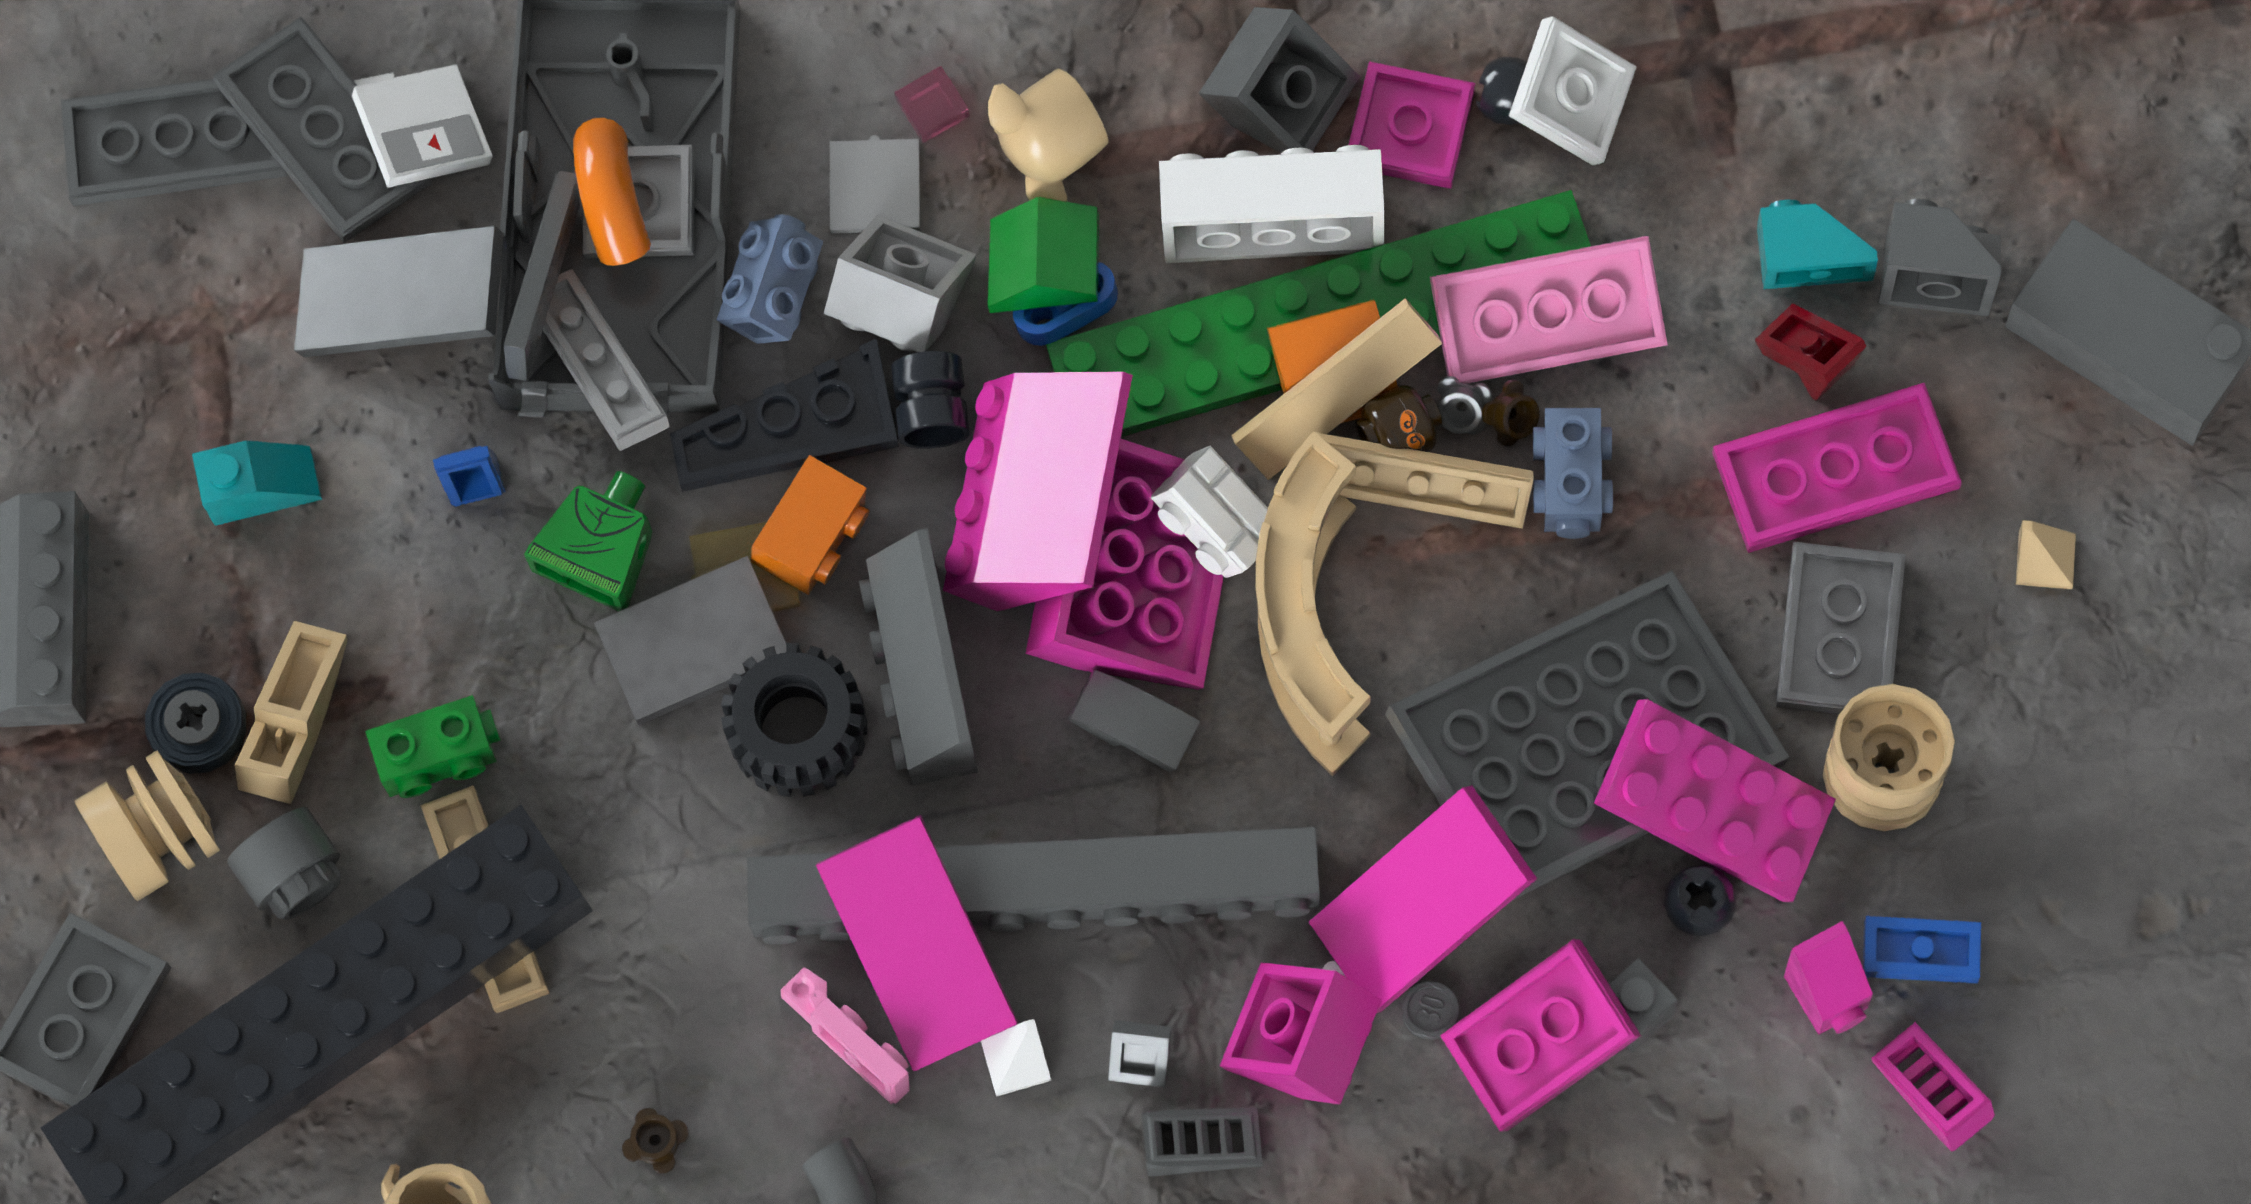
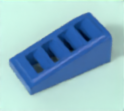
M478 446L433 459L435 471L452 506L456 507L503 495L505 492L498 459L495 452L488 446Z

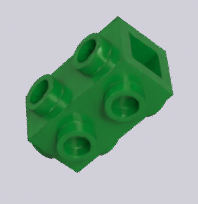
M473 695L365 731L382 785L389 797L399 795L401 798H412L422 795L432 788V783L453 777L455 780H465L480 775L485 771L486 765L497 762L492 744L501 741L491 709L481 712Z

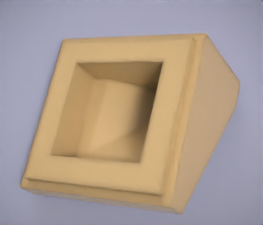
M2023 520L2018 536L2016 585L2072 589L2076 534L2034 521Z

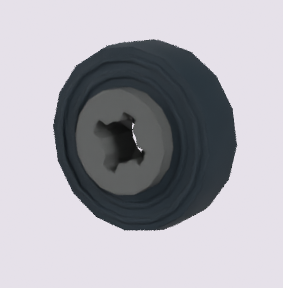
M205 673L182 674L165 682L152 696L145 713V733L153 751L158 750L162 757L175 769L189 774L207 773L227 764L240 750L246 735V711L236 691L222 679ZM194 714H200L203 717H196Z

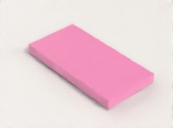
M1648 236L1429 277L1447 377L1453 376L1463 384L1668 345Z

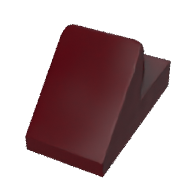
M1794 303L1755 339L1764 356L1798 373L1809 395L1815 401L1851 369L1867 347L1863 338Z

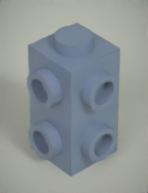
M777 214L773 219L751 221L748 229L740 239V252L732 276L723 289V302L716 321L756 344L791 340L793 332L800 323L801 307L809 283L816 275L818 268L817 259L824 241L805 231L806 225L792 216Z
M1545 408L1543 427H1533V460H1544V480L1533 481V513H1544V532H1556L1557 536L1567 539L1584 538L1589 536L1590 532H1600L1602 513H1612V480H1602V460H1612V427H1601V408Z

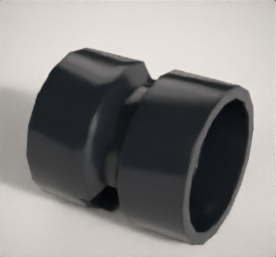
M946 351L917 352L903 356L891 365L895 399L902 402L896 409L898 437L901 444L917 449L941 448L957 444L970 435L967 404L965 400L960 398L961 389L965 386L963 364L960 356Z

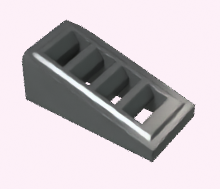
M1257 1107L1142 1112L1148 1177L1263 1166ZM1242 1123L1244 1152L1233 1153L1230 1124ZM1219 1125L1221 1153L1210 1154L1207 1127ZM1196 1128L1198 1154H1187L1184 1129ZM1173 1130L1175 1155H1163L1161 1131Z

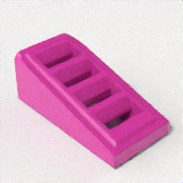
M1916 1022L1871 1058L1874 1065L1951 1152L1958 1149L1994 1118L1991 1100ZM1920 1048L1925 1055L1902 1073L1897 1066ZM1936 1066L1939 1072L1917 1089L1913 1084ZM1951 1084L1955 1090L1934 1107L1930 1101ZM1965 1103H1968V1105L1961 1109L1951 1119H1949L1948 1121L1946 1120L1950 1115L1956 1112Z

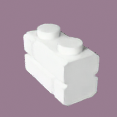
M1211 445L1193 452L1151 495V499L1160 507L1158 516L1162 523L1176 534L1182 535L1184 533L1198 548L1195 554L1200 564L1209 572L1215 575L1222 574L1224 578H1228L1244 572L1256 561L1262 522L1265 520L1268 507Z

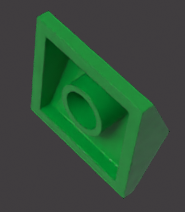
M1036 197L990 219L988 309L990 313L1098 302L1099 211L1097 207Z

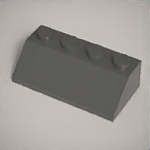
M75 491L18 494L0 503V727L86 723L89 512Z
M928 528L917 530L866 559L869 578L859 580L865 612L876 611L880 630L869 632L876 665L887 664L890 683L880 684L886 718L897 716L901 734L890 737L896 769H908L912 786L978 772Z

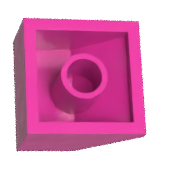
M1261 962L1220 1067L1300 1099L1341 1105L1346 1089L1351 1083L1352 1074L1366 1038L1372 1029L1373 1020L1381 999L1337 971Z

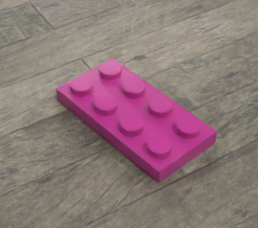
M1648 699L1637 700L1594 804L1782 902H1793L1836 799Z

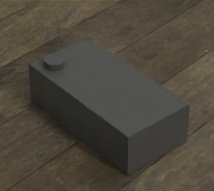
M2074 218L2012 303L2005 325L2010 331L2192 446L2251 364V330Z

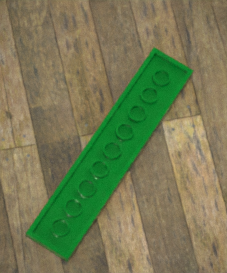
M1572 190L1062 338L1053 343L1046 344L1053 372H1126L1133 375L1121 437L1281 391L1282 387L1267 331L1269 327L1370 300H1375L1381 318L1406 298L1440 338L1429 277L1590 247L1591 245Z

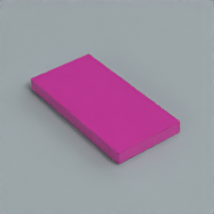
M1925 382L1713 446L1712 451L1748 553L1958 490L1962 483Z
M1462 787L1313 917L1309 923L1346 978L1381 999L1377 1013H1379L1531 885L1537 877L1474 787Z
M921 815L816 864L913 1072L1018 1023Z

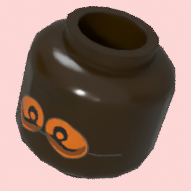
M1400 385L1372 398L1363 405L1361 411L1362 419L1357 420L1355 423L1358 435L1362 441L1379 443L1395 449H1413L1429 452L1436 445L1437 434L1435 427L1442 424V417L1430 394L1420 397L1418 392L1411 386Z

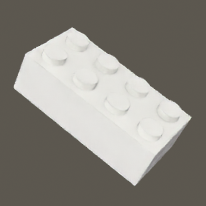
M1347 145L1338 148L1336 152L1314 153L1307 148H1291L1283 151L1281 155L1259 156L1252 151H1235L1229 153L1226 158L1203 159L1202 156L1188 153L1176 155L1170 161H1159L1165 263L1353 254L1384 245V195L1381 149L1369 150L1362 145Z

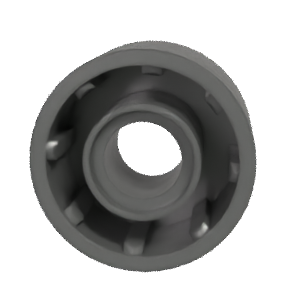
M307 807L292 810L266 824L242 842L227 860L228 866L258 909H272L277 918L285 920L295 918L323 901L339 886L341 873L335 866L340 858V853Z

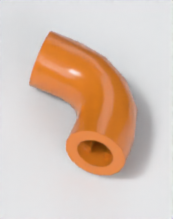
M607 118L590 119L576 130L573 138L575 173L579 195L600 262L612 266L623 265L644 256L651 246L632 180L628 158L627 134L623 127L614 120Z

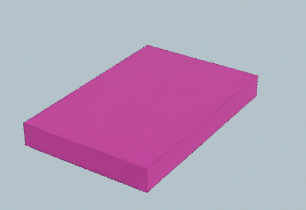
M1573 939L1440 1036L1500 1132L1509 1131L1641 1037V1034L1580 939Z

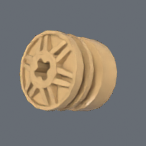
M1895 684L1871 687L1850 699L1837 718L1823 770L1827 794L1836 799L1834 805L1839 812L1861 827L1880 831L1907 828L1925 817L1938 799L1943 780L1946 777L1952 759L1955 740L1948 717L1936 701L1915 688ZM1880 762L1882 767L1875 768V764ZM1894 768V773L1889 774L1887 769Z
M158 750L145 757L158 779L147 786L134 765L126 769L128 780L134 792L132 796L124 800L116 789L106 781L75 800L77 808L97 842L136 901L141 900L169 882L166 869L161 860V857L171 852L188 870L196 866L184 845L191 838L194 837L208 858L220 851L214 839L210 823L211 818L183 773L168 763Z

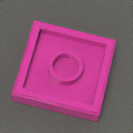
M1369 61L1349 145H1362L1369 150L1381 149L1382 175L1452 189L1475 93V83Z

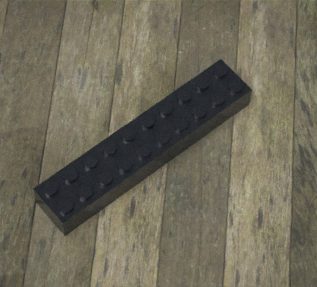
M519 805L40 1128L88 1204H160L485 985L489 980L495 978L593 912V910L522 805Z

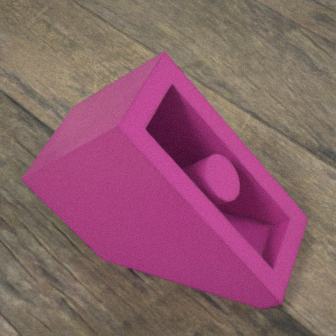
M1843 921L1791 949L1784 978L1818 1035L1831 1028H1834L1837 1034L1845 1032L1866 1018L1864 1010L1868 1009L1873 993Z

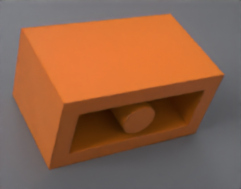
M809 455L753 543L751 563L809 595L817 581L826 584L833 575L841 560V555L836 553V550L844 537L847 535L854 539L864 525L870 512L869 509L864 507L867 488Z

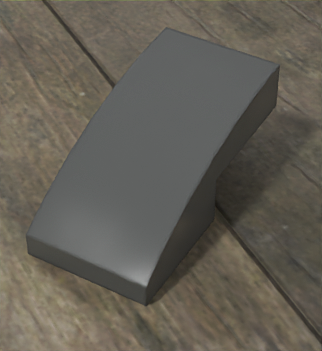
M1098 670L1091 672L1067 719L1114 747L1123 745L1168 772L1177 769L1200 723L1198 719L1171 704Z

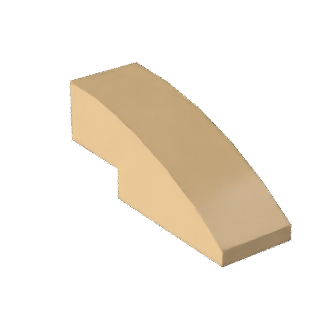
M297 621L293 622L254 706L255 722L235 763L238 790L288 804L292 803L329 706L347 644L346 634Z

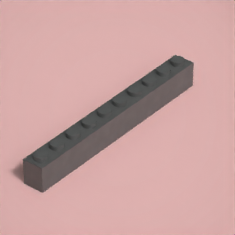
M1316 827L936 847L972 925H990V930L995 932H1015L1024 929V923L1047 922V927L1052 929H1072L1079 927L1081 920L1104 919V924L1109 926H1128L1136 924L1138 917L1161 916V921L1166 923H1185L1194 920L1195 914L1218 913V918L1223 920H1242L1251 917L1252 911L1274 910L1275 915L1280 917H1298L1308 914L1309 908H1320ZM840 852L747 857L748 923L754 938L763 937V942L768 944H789L797 941V935L820 934V939L825 941L850 940L848 932L816 867L818 862Z

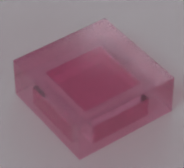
M941 66L894 92L896 102L923 143L970 117L967 105Z

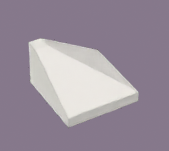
M1034 1019L1024 1021L981 1041L996 1096L1051 1081Z

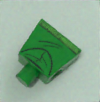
M616 471L604 495L581 485L576 486L525 551L524 556L531 571L618 612L628 608L652 537V528L648 517L634 509L646 486L637 478L621 471Z

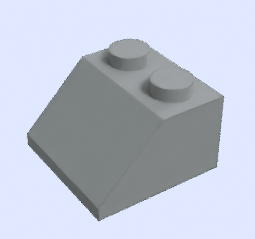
M877 215L839 256L824 314L840 320L844 326L850 329L868 331L890 340L899 349L926 352L943 332L973 268L977 254Z

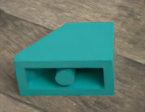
M1785 199L1773 202L1768 207L1760 208L1757 236L1763 289L1874 280L1878 263L1877 250L1816 203L1801 205V202L1798 200Z
M246 440L192 453L202 505L215 526L322 500L313 453L309 445Z

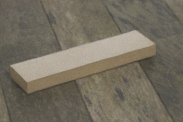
M1405 298L1232 434L1235 445L1269 480L1288 465L1295 452L1312 431L1328 434L1439 347L1442 342L1438 334Z
M1317 433L1356 466V474L1339 494L1340 497L1523 529L1534 480L1532 470L1413 449L1389 448L1379 443Z
M474 786L420 805L439 859L489 826ZM535 951L485 984L496 1014L550 994Z

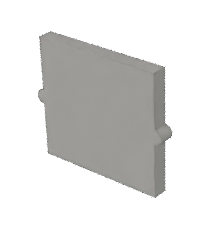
M872 135L869 140L830 141V233H861L877 215L920 231L919 139L880 140L877 135Z

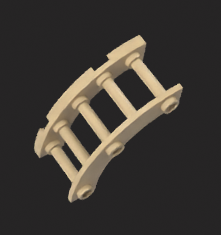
M1312 431L1295 452L1281 474L1260 529L1256 555L1258 632L1266 675L1279 709L1294 734L1311 756L1333 776L1370 736V732L1356 719L1370 704V696L1351 678L1340 664L1328 640L1325 639L1315 604L1317 582L1325 557L1340 529L1356 510V506L1346 497L1339 496L1343 488L1356 474V466L1315 431Z

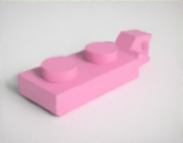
M804 967L780 990L781 998L812 1026V1032L890 1104H896L909 1092V1073L906 1071L909 1065L905 1058L889 1043L885 1042L880 1047L865 1033L868 1030L866 1023L852 1008L843 1005L839 1009L828 999L827 982Z

